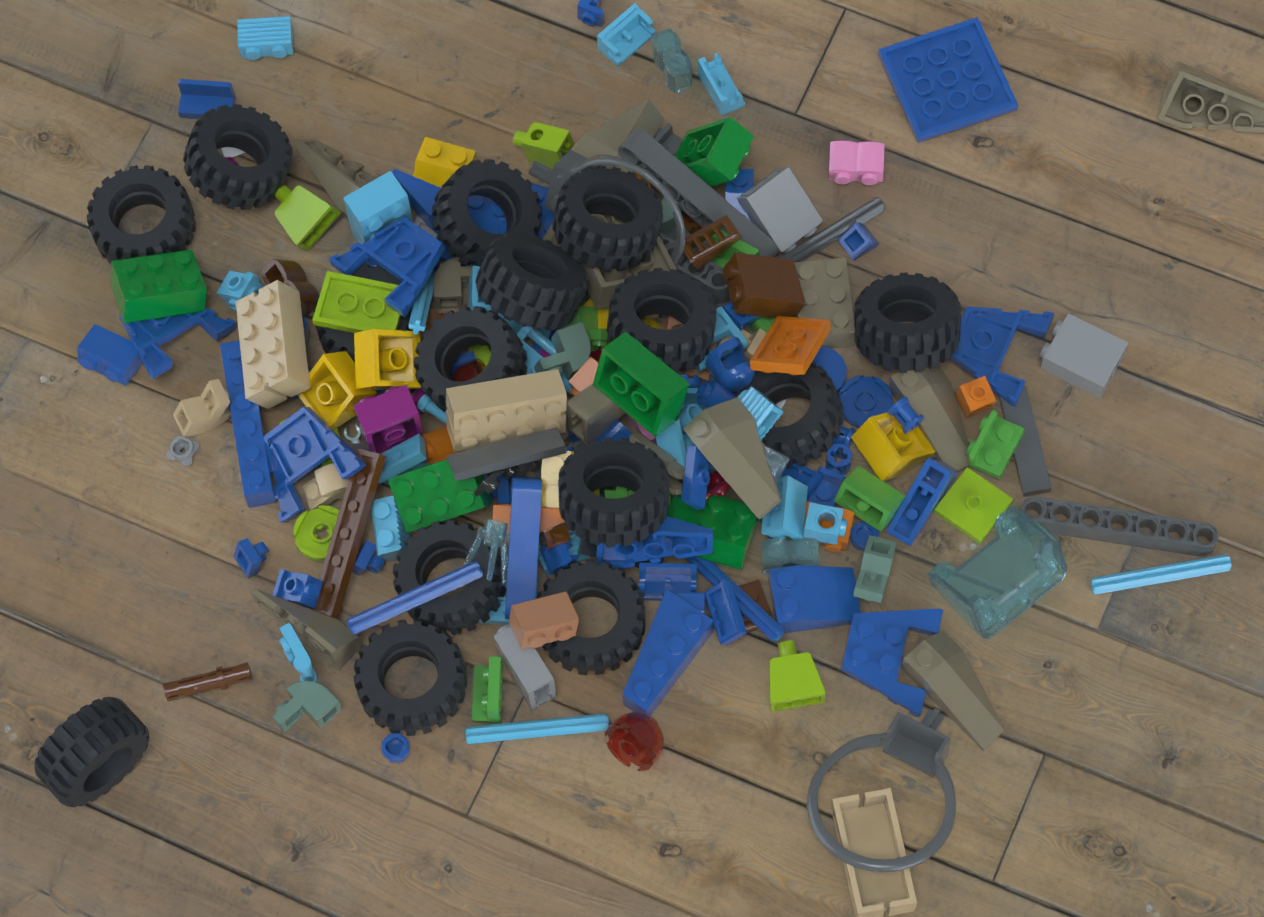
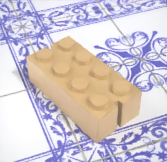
M278 280L259 289V294L253 292L236 301L245 398L267 409L287 400V396L293 397L310 388L300 293L298 290Z
M559 370L446 388V426L454 452L470 450L556 427L559 433L566 432L565 411L567 393Z
M891 788L864 793V807H859V794L832 799L831 811L838 842L841 846L855 854L873 859L884 860L906 856ZM843 862L855 917H883L884 911L888 912V916L915 911L917 900L910 869L896 872H872Z

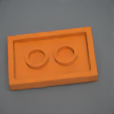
M777 316L750 359L751 370L764 373L778 372L789 373L790 375H805L831 331L830 320Z

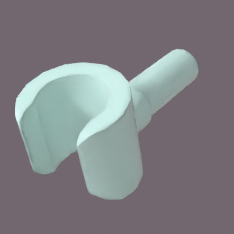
M355 423L358 434L355 436L349 435L346 426L344 436L351 440L352 443H360L359 436L361 432L359 424Z

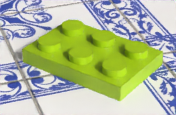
M327 271L313 316V324L351 333L370 329L398 330L402 316L387 306L384 299L399 285Z

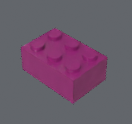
M407 385L391 387L384 394L363 398L358 404L353 405L364 443H367V451L381 454L417 434L424 435L418 410Z

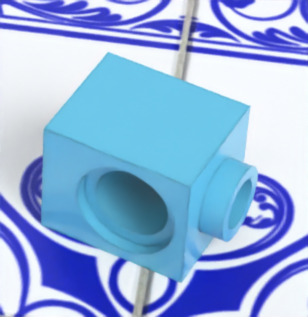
M810 502L803 539L837 545L839 536H845L848 520L842 519L844 509ZM823 520H828L834 526L826 529L821 527L819 523Z

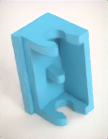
M634 3L597 35L598 50L619 67L656 34V30L651 26L653 23L652 19Z
M715 53L714 60L710 63L707 62L705 57L698 59V75L720 115L723 116L744 107L743 96L736 88L722 63L720 55Z
M790 476L780 477L777 487L782 500L762 518L761 534L768 535L781 542L786 541V536L794 540H801L804 535L808 486Z

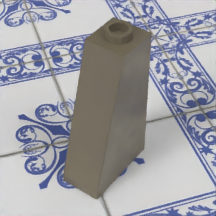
M593 384L566 403L568 430L587 446L589 442L600 437L616 419L618 420L626 413L596 389Z

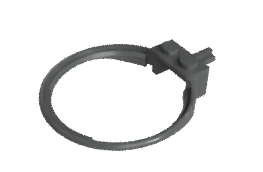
M571 149L554 165L553 169L537 161L533 162L528 174L550 185L545 208L555 212L558 195L564 182L569 180L575 173H580L586 168L591 167L593 169L602 165H618L631 169L645 177L658 188L672 207L677 239L674 251L670 257L675 266L679 262L684 251L686 239L683 217L669 191L645 169L632 162L611 155L600 154L586 158Z
M936 708L934 710L929 709L921 723L898 712L886 733L866 735L849 741L833 752L818 768L808 789L807 814L816 837L836 858L853 867L867 871L896 872L923 863L932 857L946 842L954 824L956 798L952 779L944 766V761L948 757L951 738L936 731L944 719V715L940 714V710ZM884 747L882 752L934 778L936 776L945 797V814L942 825L935 837L915 853L901 858L884 860L855 854L832 838L820 818L818 792L827 771L844 756L861 749Z

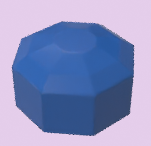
M401 733L388 734L381 742L382 755L390 763L403 762L410 754L409 741Z

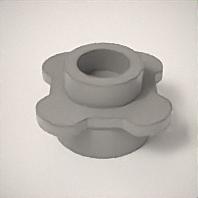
M176 436L170 445V450L167 452V458L170 461L182 462L183 466H189L193 463L192 457L194 453L199 450V444L196 441H190L186 437Z

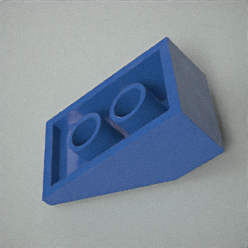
M796 565L769 569L768 582L774 619L784 629V633L850 625L853 614L861 613L859 598L853 596L856 581L854 570L851 567Z

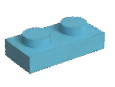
M420 434L381 453L386 456L379 484L413 466L419 465L427 459L426 442Z

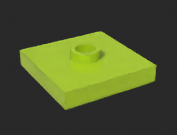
M967 467L936 506L934 513L978 544H981L1013 503L1014 499Z

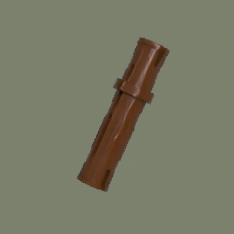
M245 662L227 668L220 666L215 671L163 683V688L167 701L212 689L221 688V690H224L229 685L251 681L252 674L249 663Z

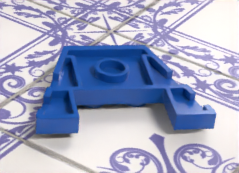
M403 217L374 233V238L363 244L360 242L350 246V251L341 256L337 253L330 257L329 261L341 273L351 275L367 259H371L402 281L384 300L387 306L405 317L445 249L442 242L406 217Z
M966 307L961 319L960 342L958 343V348L949 359L976 379L986 376L991 390L1016 407L1025 386V381L999 372L1017 329L1045 339L1054 313L1044 311L1043 314H1033L1029 310H1019L1018 313L1002 312V309Z
M209 308L202 312L123 323L121 314H119L127 334L152 379L172 368L173 360L159 348L161 345L196 325L202 327L216 341L236 330V322L230 318L224 320L216 316V312Z
M310 407L301 408L263 436L270 472L274 473L276 487L273 490L275 499H279L281 512H278L281 523L289 522L305 510L293 483L329 457H331L341 479H349L366 467L365 462Z
M922 609L854 613L840 670L868 688H874L882 693L892 703L896 705L898 703L910 711L911 715L920 717L926 690L897 682L908 630L930 636L937 634L943 610Z

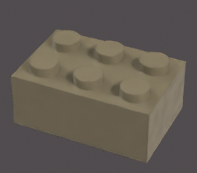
M846 258L794 262L806 302L796 317L830 320L831 331L822 346L831 349L855 346L854 313Z

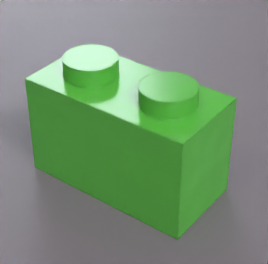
M858 466L842 482L834 502L845 509L855 512L854 515L881 532L893 520L906 496L861 466Z

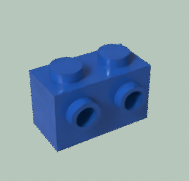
M96 324L93 325L77 347L78 363L85 369L96 371L106 376L110 381L119 382L125 386L143 363L132 341Z

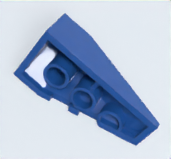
M667 516L664 523L659 525V529L654 534L650 535L648 533V538L639 543L636 540L632 542V545L623 547V544H617L615 547H607L606 544L602 543L599 546L597 545V565H601L602 561L611 563V568L635 567V562L650 560L651 564L661 562L662 557L675 556L681 559L710 554L713 549V529Z

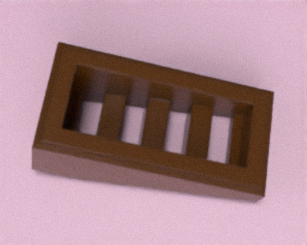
M726 215L686 237L684 253L698 270L741 239L742 236ZM724 226L730 234L728 237H725L720 230ZM715 233L720 239L717 243L711 237ZM707 240L710 247L705 248L702 242ZM695 247H698L700 250L697 254L693 250Z

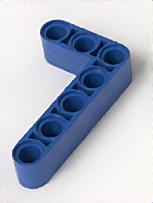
M511 476V513L505 619L510 618L512 605L536 599L542 479L539 477Z

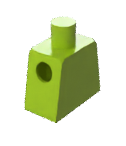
M538 122L532 123L527 132L517 130L513 137V144L523 148L530 164L537 161L551 169L574 146L569 130Z
M284 185L275 194V197L281 202V205L275 210V216L292 241L307 251L313 247L342 213L339 209L301 185L296 186L293 191L287 185Z
M793 640L780 642L778 644L780 657L771 658L769 662L770 712L825 703V689L809 652L797 654L795 641Z

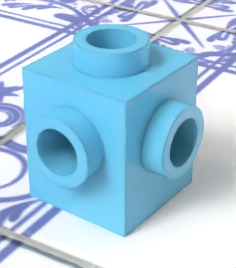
M229 271L217 294L232 310L236 311V301L253 292L259 294L258 290L264 286L260 283V278L251 272Z

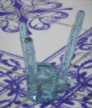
M487 519L485 520L484 528L478 527L476 539L463 566L471 563L482 539H484V544L491 547L487 580H492L497 548L501 547V584L506 586L507 544L509 534L506 532L508 524L498 520Z

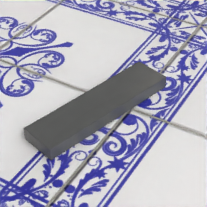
M1026 386L1023 388L1016 407L998 395L1004 420L1021 426L1025 430L1013 454L1023 497L1051 492L1052 487Z
M556 427L447 455V462L455 481L564 454L566 453V446Z

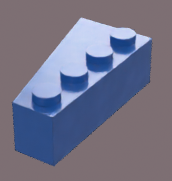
M666 589L622 694L623 705L647 721L714 632V620Z

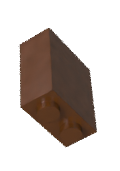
M735 252L724 266L723 277L727 282L729 299L732 301L734 312L737 314L776 318L777 316L796 317L806 303L794 260Z

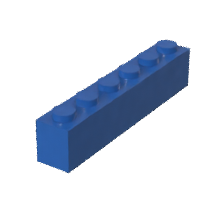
M240 340L222 343L220 348L245 499L249 508L277 503L273 490V476L269 469L263 437L266 434L262 409L260 405L245 398Z

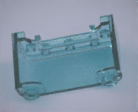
M1014 505L997 517L995 522L997 537L956 569L949 562H942L928 573L929 580L935 589L969 626L985 639L995 636L1063 580L1067 572V565L1058 538Z

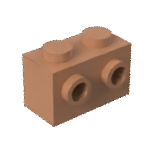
M567 592L512 605L509 624L521 650L530 647L538 648L546 643L557 640H568L576 636L579 622Z

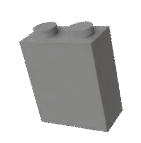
M778 167L737 198L751 222L777 244L779 248L778 253L784 254L797 246L796 241L802 237L807 238L818 230L816 226L823 222L789 167Z
M1068 313L1064 322L1060 320L1057 322L1052 332V335L1055 336L1052 343L1046 342L1039 356L1043 359L1040 369L1101 398L1126 353L1128 342Z
M510 624L501 627L496 632L497 634L493 636L497 655L501 657L504 667L529 708L533 711L557 697L554 678L535 648L530 647L521 650Z

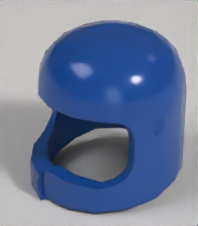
M738 337L718 345L708 355L705 366L714 380L731 393L738 392L747 387L755 375V371L750 368V362H747L743 355L744 346ZM734 349L728 358L721 361L723 352Z

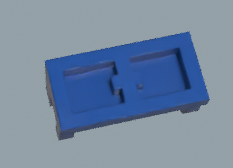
M639 563V590L644 601H661L666 589L675 595L678 592H697V564Z

